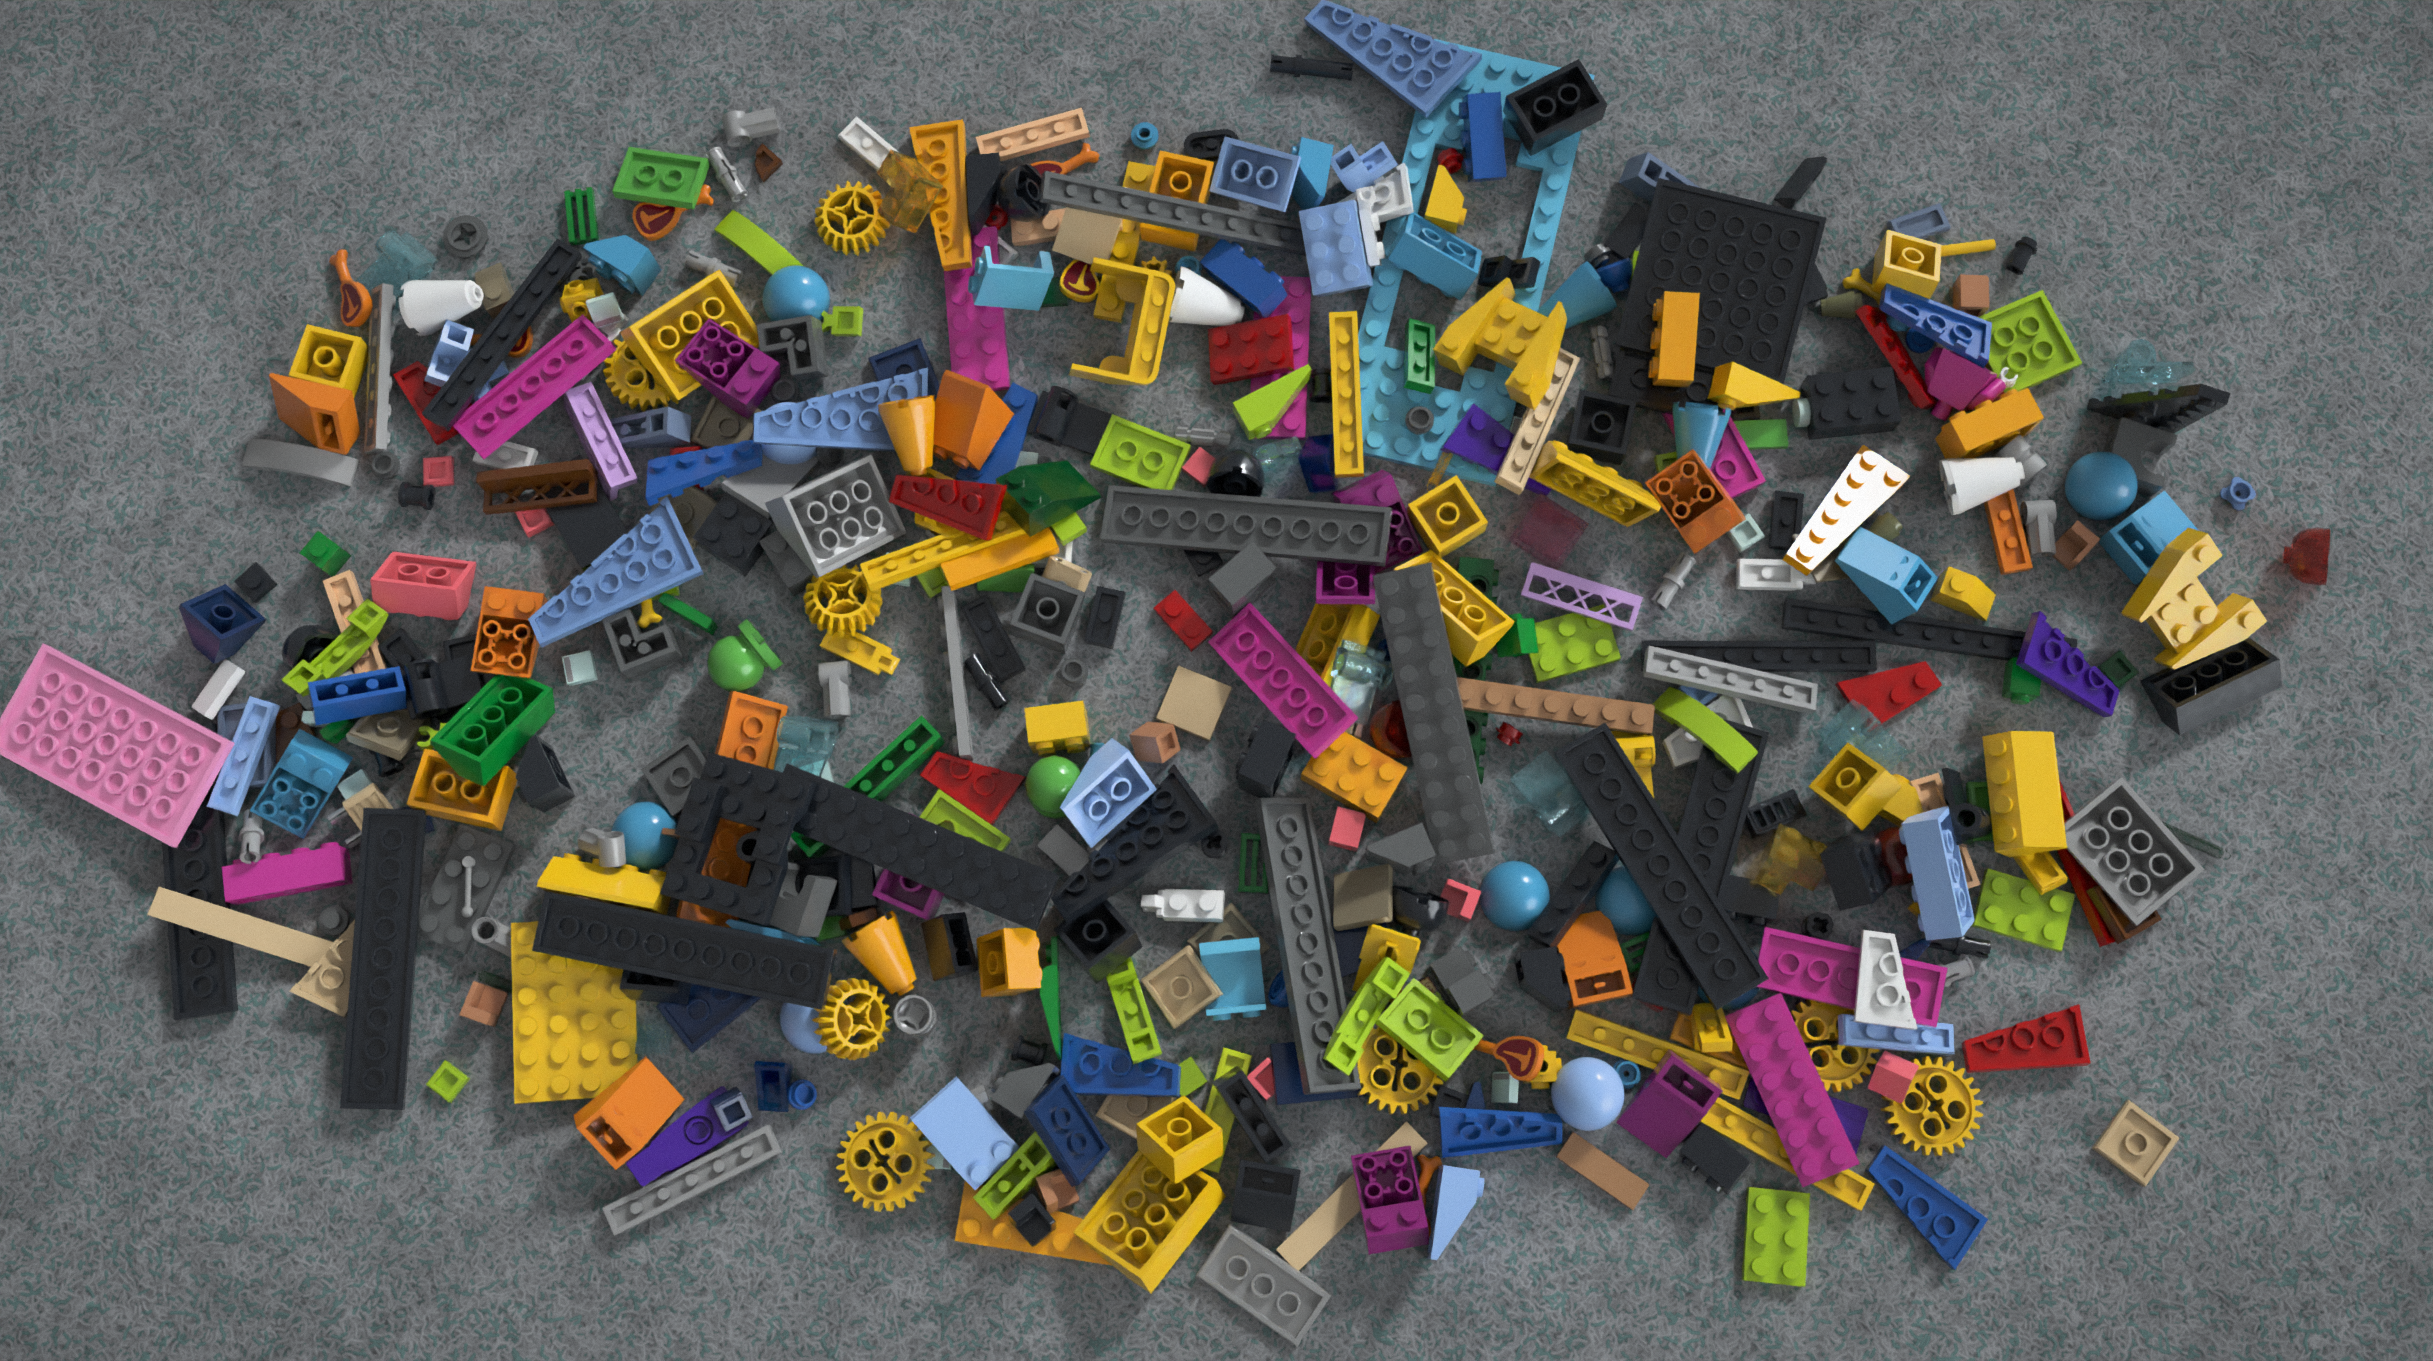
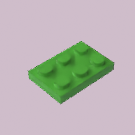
M629 147L612 192L614 197L619 199L694 210L710 163L708 158Z

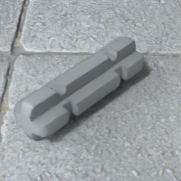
M1598 325L1590 329L1591 340H1594L1592 348L1595 365H1598L1596 368L1597 377L1599 380L1605 381L1612 379L1614 370L1613 366H1610L1612 358L1609 341H1606L1608 338L1607 329L1605 326Z
M1177 427L1175 430V439L1185 443L1191 442V445L1213 446L1217 444L1218 447L1224 448L1230 445L1231 434L1229 431L1219 430V433H1216L1212 429L1192 428V430H1188V427Z

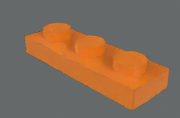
M2014 489L1984 502L2001 575L2029 571L2033 568Z

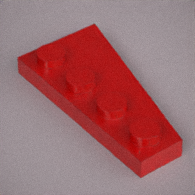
M1864 305L1855 312L1893 367L1895 376L1909 391L1908 397L1911 403L1916 408L1919 407L1925 410L1934 407L1937 403L1935 397L1927 393L1928 386L1896 331L1889 327L1886 321V314L1879 310V307Z
M896 475L888 502L983 540H991L1008 485Z
M2079 1004L2059 1012L2046 1014L2037 1019L2018 1023L2012 1027L1980 1035L1961 1043L1966 1073L2087 1066L2091 1063Z

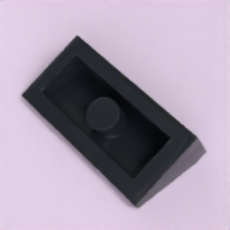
M1821 156L1804 159L1774 197V200L1787 209H1793L1822 172L1827 163V158Z

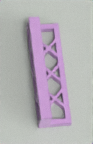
M592 382L571 388L564 393V408L589 461L598 471V479L609 501L617 498L618 489L637 483L638 478Z
M1531 562L1521 592L1522 597L1632 631L1643 599L1641 596ZM1533 579L1546 583L1550 590L1537 594L1530 592L1529 587ZM1562 588L1575 592L1578 599L1570 603L1562 602L1556 591ZM1552 593L1555 599L1546 596ZM1590 597L1603 601L1606 608L1598 612L1590 611L1584 600ZM1580 602L1583 608L1574 605ZM1619 606L1631 610L1629 622L1617 619L1612 608ZM1608 611L1610 617L1603 615L1602 613Z

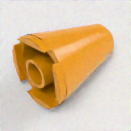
M934 395L879 404V414L903 470L910 471L911 476L928 473L927 468L931 467L933 463Z
M891 910L886 913L889 919L884 915L852 933L850 935L853 939L852 941L847 937L842 940V943L890 994L897 992L901 996L914 988L912 982L917 978L897 916Z

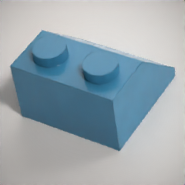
M1301 137L1296 146L1292 145L1289 153L1301 157L1291 195L1302 210L1318 207L1324 199L1334 145Z

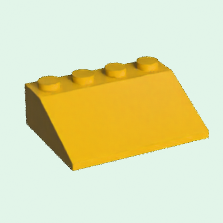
M720 269L619 332L635 357L676 401L701 386L697 380L675 362V359L708 318L755 348L759 347L757 326Z
M1549 440L1543 444L1529 478L1626 527L1659 512L1661 508L1653 494L1644 489L1640 482L1633 479L1626 480L1619 476L1615 469L1607 466L1601 467L1593 463L1591 457L1568 450V446L1560 441Z
M1138 1150L1073 1233L1128 1279L1151 1294L1226 1196L1217 1180L1200 1169L1174 1184Z

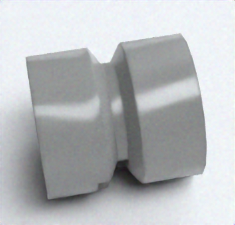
M2021 435L2009 442L1992 457H2014L2016 463H2022L2025 479L2020 480V486L2016 487L2017 489L2021 488L2047 466L2037 453L2031 454L2029 452L2031 446Z
M908 995L902 998L896 1004L894 1010V1021L897 1027L914 1037H923L929 1034L935 1028L938 1020L934 1005L918 995Z

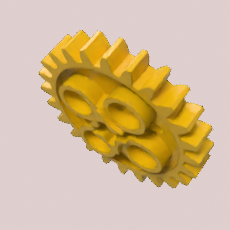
M614 339L613 342L617 350L610 355L611 358L604 360L607 368L603 369L604 375L607 378L605 381L608 388H611L613 396H619L621 404L629 401L631 409L640 404L642 412L646 411L648 405H651L653 410L658 409V404L668 407L669 400L678 404L679 402L669 394L654 376L655 388L650 389L651 381L648 370L638 359L630 360V357L634 354L625 340L621 342ZM635 380H643L638 385H632Z
M1806 999L1807 1005L1803 1002L1796 1005L1798 1012L1790 1011L1804 1043H1819L1826 1039L1828 1041L1839 1040L1836 1027L1838 1015H1854V1010L1808 999ZM1808 1022L1813 1023L1817 1027L1816 1037L1808 1033ZM1839 1044L1834 1047L1823 1045L1807 1048L1811 1059L1813 1052L1821 1056V1067H1815L1826 1091L1829 1090L1831 1085L1834 1093L1841 1091V1085L1845 1090L1853 1088L1852 1082L1857 1085L1863 1082L1861 1075L1868 1076L1871 1074L1866 1065L1872 1066L1877 1063L1870 1055L1880 1050L1840 1046ZM1843 1049L1851 1054L1852 1061L1850 1064L1842 1060L1841 1052Z
M1377 1024L1376 1029L1372 1028L1361 1046L1364 1052L1357 1062L1360 1084L1362 1086L1357 1095L1361 1096L1367 1093L1369 1095L1366 1102L1367 1105L1376 1100L1378 1102L1377 1111H1381L1385 1105H1388V1111L1391 1115L1394 1114L1396 1107H1399L1401 1114H1406L1407 1105L1413 1111L1419 1110L1418 1101L1423 1105H1427L1429 1100L1426 1094L1433 1097L1436 1096L1438 1093L1432 1086L1443 1085V1081L1419 1059H1411L1407 1055L1406 1049L1401 1046L1398 1062L1403 1064V1068L1397 1071V1091H1392L1396 1068L1390 1062L1397 1058V1041ZM1379 1040L1389 1043L1391 1048L1389 1055H1382L1378 1052L1377 1042ZM1376 1070L1386 1073L1387 1083L1385 1086L1378 1085L1374 1081L1373 1075ZM1406 1074L1415 1077L1417 1086L1414 1090L1405 1087L1403 1078Z
M1929 1056L1923 1057L1922 1066L1917 1059L1910 1060V1062L1917 1064L1919 1068L1911 1081L1906 1096L1911 1094L1915 1097L1917 1102L1916 1108L1910 1110L1905 1104V1099L1902 1103H1899L1888 1097L1881 1096L1883 1100L1889 1102V1106L1881 1108V1111L1888 1112L1891 1115L1884 1122L1885 1124L1894 1123L1895 1125L1890 1134L1896 1135L1901 1133L1902 1137L1899 1144L1903 1145L1910 1141V1151L1912 1152L1917 1151L1921 1146L1922 1155L1924 1156L1929 1155L1931 1149L1935 1156H1942L1943 1148L1947 1154L1954 1153L1953 1144L1959 1149L1964 1148L1965 1144L1962 1138L1973 1140L1974 1137L1969 1130L1980 1129V1126L1974 1122V1118L1983 1117L1982 1113L1975 1111V1106L1983 1104V1101L1974 1100V1095L1980 1092V1089H1970L1969 1087L1974 1078L1963 1079L1964 1068L1953 1071L1954 1061H1949L1943 1066L1942 1057L1935 1058L1933 1064ZM1932 1077L1937 1078L1941 1084L1938 1093L1930 1089L1929 1081ZM1916 1083L1920 1085L1922 1093L1916 1089ZM1930 1101H1936L1935 1111L1930 1112L1928 1110V1107L1931 1105ZM1951 1102L1955 1103L1959 1108V1115L1956 1119L1952 1118L1948 1113V1106ZM1927 1119L1931 1120L1935 1125V1132L1932 1136L1926 1134L1923 1128L1924 1122ZM1943 1121L1948 1123V1130L1944 1127Z
M878 1112L877 1121L873 1116L867 1115V1125L859 1121L855 1122L858 1131L847 1130V1134L851 1138L850 1142H840L846 1148L845 1153L837 1154V1157L844 1159V1163L836 1166V1169L845 1171V1175L838 1180L839 1182H849V1185L844 1190L845 1193L856 1192L852 1201L860 1202L864 1198L863 1208L869 1209L873 1203L874 1211L879 1212L883 1209L884 1204L886 1210L890 1212L894 1210L895 1203L899 1208H905V1198L910 1202H915L916 1198L913 1192L924 1193L925 1190L920 1185L921 1182H931V1179L925 1173L928 1170L935 1169L934 1166L927 1164L928 1159L935 1157V1154L926 1152V1149L932 1143L930 1141H922L925 1135L921 1130L916 1132L917 1126L913 1121L907 1125L908 1116L902 1114L898 1121L897 1113L890 1112L888 1118H886L885 1113ZM892 1132L895 1137L894 1144L886 1148L884 1137L887 1133ZM872 1139L874 1140V1143L878 1148L880 1154L890 1157L887 1160V1163L890 1166V1168H892V1170L901 1178L902 1181L900 1184L897 1183V1180L890 1168L881 1166L884 1163V1160L881 1157V1155L871 1146L870 1141ZM864 1151H868L871 1160L867 1166L862 1167L859 1162L860 1155ZM909 1156L912 1160V1166L909 1171L904 1173L901 1169V1161L904 1157ZM885 1175L888 1184L885 1190L880 1192L877 1188V1180L880 1176Z

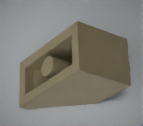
M501 262L475 273L476 284L483 292V305L493 320L514 295Z

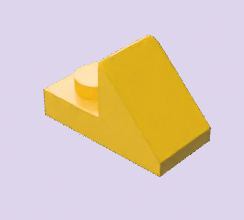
M1711 1003L1694 1004L1691 1024L1695 1051H1701V1053L1732 1051L1733 1041L1722 1007L1715 1011Z

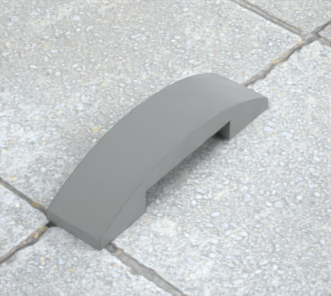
M249 439L242 466L268 472L274 470L317 478L327 483L352 487L359 460L294 443Z

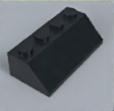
M2249 637L2244 641L2175 670L2166 668L2140 680L2162 722L2179 736L2282 687L2280 659Z

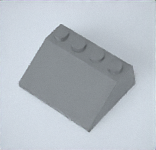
M872 455L854 460L765 502L777 530L816 578L907 533L894 504L888 502L890 495Z
M2122 777L2110 782L2064 822L2066 849L2134 926L2140 924L2204 870Z

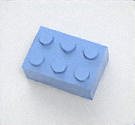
M1349 200L1299 211L1313 295L1321 297L1372 287L1373 281L1366 255L1358 202Z

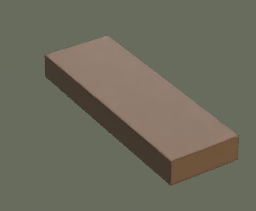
M1574 1132L1570 1134L1556 1155V1158L1630 1210H1634L1649 1187L1647 1182Z

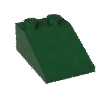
M1067 460L1019 466L996 478V484L1008 485L1001 505L1002 508L1030 537L1101 498L1100 493Z

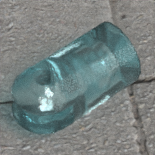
M1297 436L1262 445L1256 448L1252 454L1260 461L1264 472L1303 461L1300 454L1302 448Z

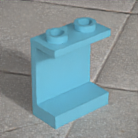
M984 246L981 256L976 258L974 276H970L968 281V291L973 295L974 305L1039 311L1054 275L1050 252L1039 251L1033 267L993 264L990 246Z
M1259 937L1199 943L1201 962L1223 993L1221 997L1206 1007V1016L1213 1015V1021L1231 1019V1013L1240 1012L1243 1013V1018L1261 1016L1260 1010H1266Z

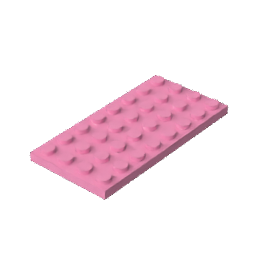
M42 644L0 717V755L175 848L178 847L235 744L227 738L46 644Z

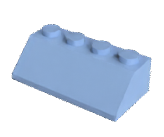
M1944 806L1910 816L1901 824L1902 827L1899 828L1901 843L1903 845L1906 844L1908 856L1905 858L1906 869L1909 874H1912L1914 881L1912 897L1914 902L1919 904L1920 909L1918 925L1920 931L1925 933L1926 941L1963 937L1975 921L1960 848L1956 843L1949 807Z

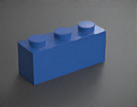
M1501 92L1467 94L1462 98L1458 109L1459 118L1464 121V130L1461 131V146L1466 149V158L1463 159L1464 176L1467 175L1468 183L1502 180L1506 177Z
M1220 239L1200 261V264L1206 273L1221 286L1239 298L1262 318H1268L1288 295L1282 286L1285 283L1284 280L1274 271L1270 274L1264 270L1265 266L1256 257L1252 256L1249 259L1244 255L1246 253L1244 249L1235 241L1230 244L1225 239Z
M400 666L308 682L309 698L315 725L407 709L406 689Z

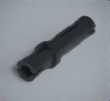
M1271 55L1270 72L1294 74V77L1307 75L1352 81L1353 63L1302 58V55H1296V57Z

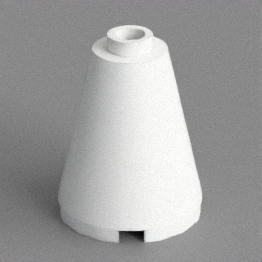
M1180 267V271L1177 272L1174 280L1175 291L1168 322L1227 326L1235 324V322H1241L1245 307L1241 306L1239 298L1188 268Z
M411 280L401 286L400 290L404 289L403 297L399 298V307L409 329L415 328L419 332L417 333L418 336H429L442 329L446 319L455 322L478 309L482 304L483 292L471 280Z
M2014 457L1945 458L1939 461L1941 481H1944V494L1951 515H1959L2020 486L2021 479H2025L2023 465L2021 462L2016 463Z

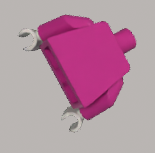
M1937 342V347L1934 348L1925 363L1927 393L1939 399L1931 414L1946 421L1953 408L1965 412L1969 409L1975 410L1974 407L1986 400L1993 401L2005 388L2014 386L2018 375H2015L2012 379L2005 378L2004 376L2009 370L2008 367H2005L2001 370L1999 377L1995 379L1998 374L1985 367L1978 366Z

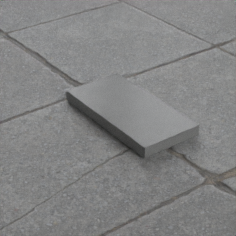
M1230 1223L1196 1274L1197 1277L1296 1347L1332 1295L1232 1223Z

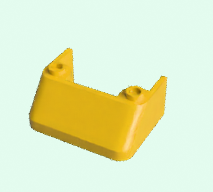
M1093 257L1090 271L1117 277L1116 294L1121 300L1135 304L1124 357L1108 356L1104 358L1100 363L1099 369L1072 363L1069 375L1107 384L1149 385L1158 375L1175 291V282L1169 274Z

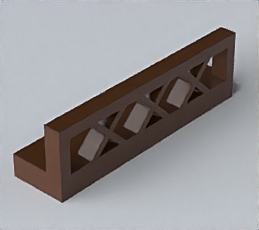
M588 459L477 472L476 483L484 490L483 512L486 515L597 502L598 471ZM589 483V494L576 495L573 493L579 484ZM560 486L563 489L556 498L549 499L545 496L552 487ZM532 489L536 492L529 501L521 502L517 499L525 490ZM506 493L508 495L501 504L492 505L493 494Z

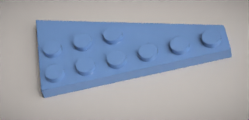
M1321 0L1304 18L1305 24L1426 118L1482 60L1481 53L1475 51L1470 53L1461 50L1459 46L1452 43L1447 45L1433 40L1431 36L1393 23L1392 25L1380 22L1379 18L1370 15L1365 17L1353 13L1352 9L1326 0Z
M928 367L878 382L874 381L836 391L829 395L810 398L795 404H787L754 413L753 444L896 452L879 414L878 405L895 400L927 396Z
M667 496L649 515L646 514L640 519V523L628 534H623L597 557L580 576L577 575L571 580V584L558 596L554 595L528 618L541 647L704 574Z

